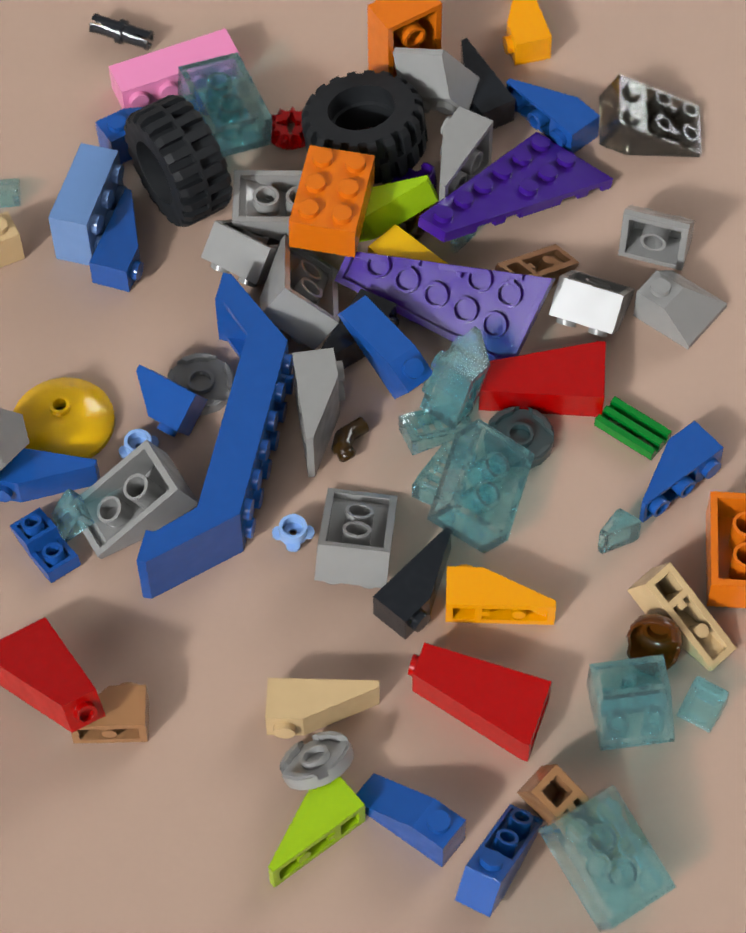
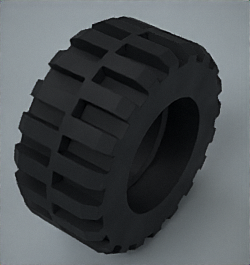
M364 70V73L356 74V71L347 73V76L342 78L337 76L331 79L328 85L322 84L317 88L316 95L312 94L302 111L301 124L307 153L309 145L375 155L374 184L380 182L386 184L391 182L392 178L396 176L398 178L404 176L408 172V168L413 169L427 148L428 134L422 98L412 84L407 83L404 78L398 75L393 77L389 72L381 71V73H375L373 70ZM372 127V128H369V129L357 130V129H361V128Z
M168 95L129 115L124 125V131L126 132L125 141L128 144L129 155L132 157L134 168L139 174L144 188L148 191L149 197L158 206V210L162 215L167 217L169 222L174 223L176 226L189 227L227 207L233 193V187L230 185L232 181L231 176L227 170L228 165L222 156L218 141L212 135V130L209 125H206L203 116L194 109V105L190 101H186L182 96Z

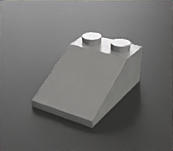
M461 106L457 108L452 116H447L441 126L443 138L440 149L439 202L491 164L493 120Z
M234 170L232 226L280 241L284 235L289 237V218L302 171Z
M284 235L278 246L260 297V308L276 327L288 333L296 343L305 344L315 350L339 324V316L337 315L339 314L338 282L334 281L338 270L309 250L289 247V237Z
M334 347L292 353L295 398L308 477L316 476L340 416L339 401H345L342 360L336 361Z
M146 439L67 507L97 557L103 559L143 540L146 530L156 531L186 514L198 504V501L169 455Z
M328 488L317 545L314 580L325 581L333 585L342 583L359 585L367 589L382 588L387 583L398 496Z

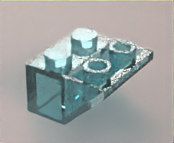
M473 327L464 336L459 334L446 352L443 350L438 352L431 363V368L434 369L432 375L427 379L422 388V392L425 394L420 408L451 429L457 427L472 413L490 367L480 329Z
M663 655L589 664L586 685L600 751L674 742L671 686Z

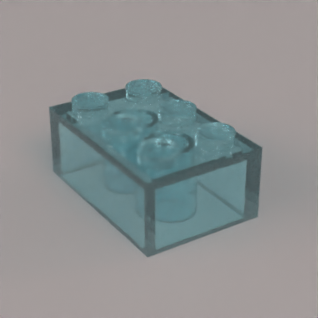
M238 52L178 67V94L184 97L186 101H190L194 105V109L203 116L206 125H209L213 132V137L218 141L223 157L271 145L272 116Z
M477 419L455 434L427 520L442 529L447 527L452 531V535L484 554L508 541L535 454L482 420Z
M614 785L599 790L538 829L599 931L613 929L676 888Z

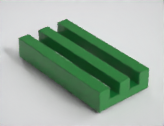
M615 396L611 400L610 405L603 409L602 415L599 414L595 418L594 426L649 460H652L671 438L672 433L668 428ZM611 418V419L614 420L615 422H617V423H619L620 425L624 426V427L626 428V430L622 429L621 427L617 426V425L614 424L613 422L609 421V419ZM637 436H640L641 438L650 442L651 444H653V446L651 447L647 443L638 439Z

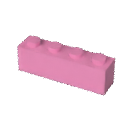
M225 28L109 66L111 86L122 109L145 107L168 95L179 96L240 76V54Z

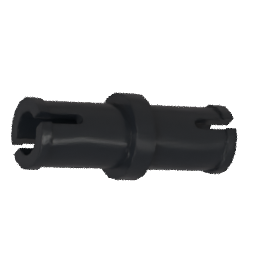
M95 13L91 18L96 23L102 24L100 26L90 22L89 31L91 33L112 38L118 44L125 42L144 48V50H149L152 45L147 40L141 39L142 37L153 41L154 32L151 30L130 25L128 20L121 19L117 21L101 16L98 13Z

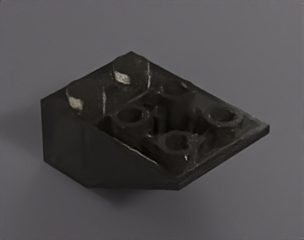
M620 74L599 96V145L625 155L701 156L700 106Z

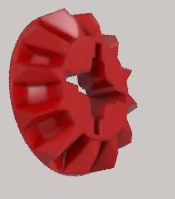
M292 106L290 111L279 109L277 115H270L269 122L266 124V135L273 145L286 150H295L306 146L301 124L303 110L296 111ZM289 123L295 124L292 134H289V130H287Z

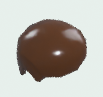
M657 613L639 616L630 625L626 636L628 638L627 656L640 669L652 673L667 671L676 663L681 652L683 641L680 628L668 616Z

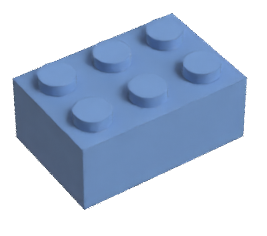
M84 143L80 144L48 217L56 259L90 266L89 261L125 188L127 189V186L123 185L124 165H120L118 150Z

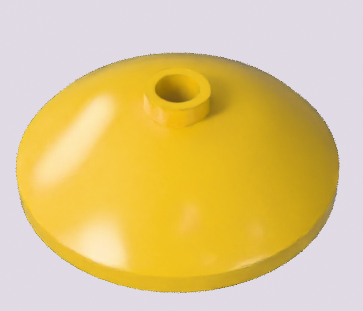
M55 378L34 386L20 398L13 411L23 414L29 444L25 448L89 459L97 455L107 445L115 427L114 409L105 392L93 383L78 378Z

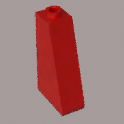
M606 341L590 342L481 362L480 376H473L472 396L479 397L478 410L501 411L508 407L519 406V409L528 410L529 407L538 410L542 414L597 417L599 414L602 415L605 393Z
M46 617L0 639L1 687L71 733L106 716L96 688Z
M424 642L420 655H413L408 669V675L412 676V691L517 758L528 762L550 700L552 681Z

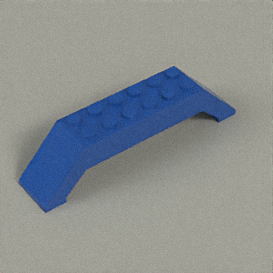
M222 274L215 298L219 340L228 341L240 360L197 507L156 531H145L137 557V567L144 598L153 599L243 552L247 538L252 539L256 527V518H253L254 511L262 507L264 488H261L263 479L268 480L272 468V459H269L270 453L278 448L280 431L277 430L278 423H284L286 418L287 402H284L286 394L292 395L294 389V375L291 374L293 359L292 355L288 352V340L232 274Z

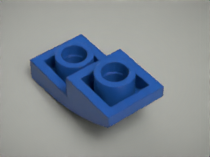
M40 507L10 525L12 532L50 583H53L81 565L78 555L60 536L57 526Z

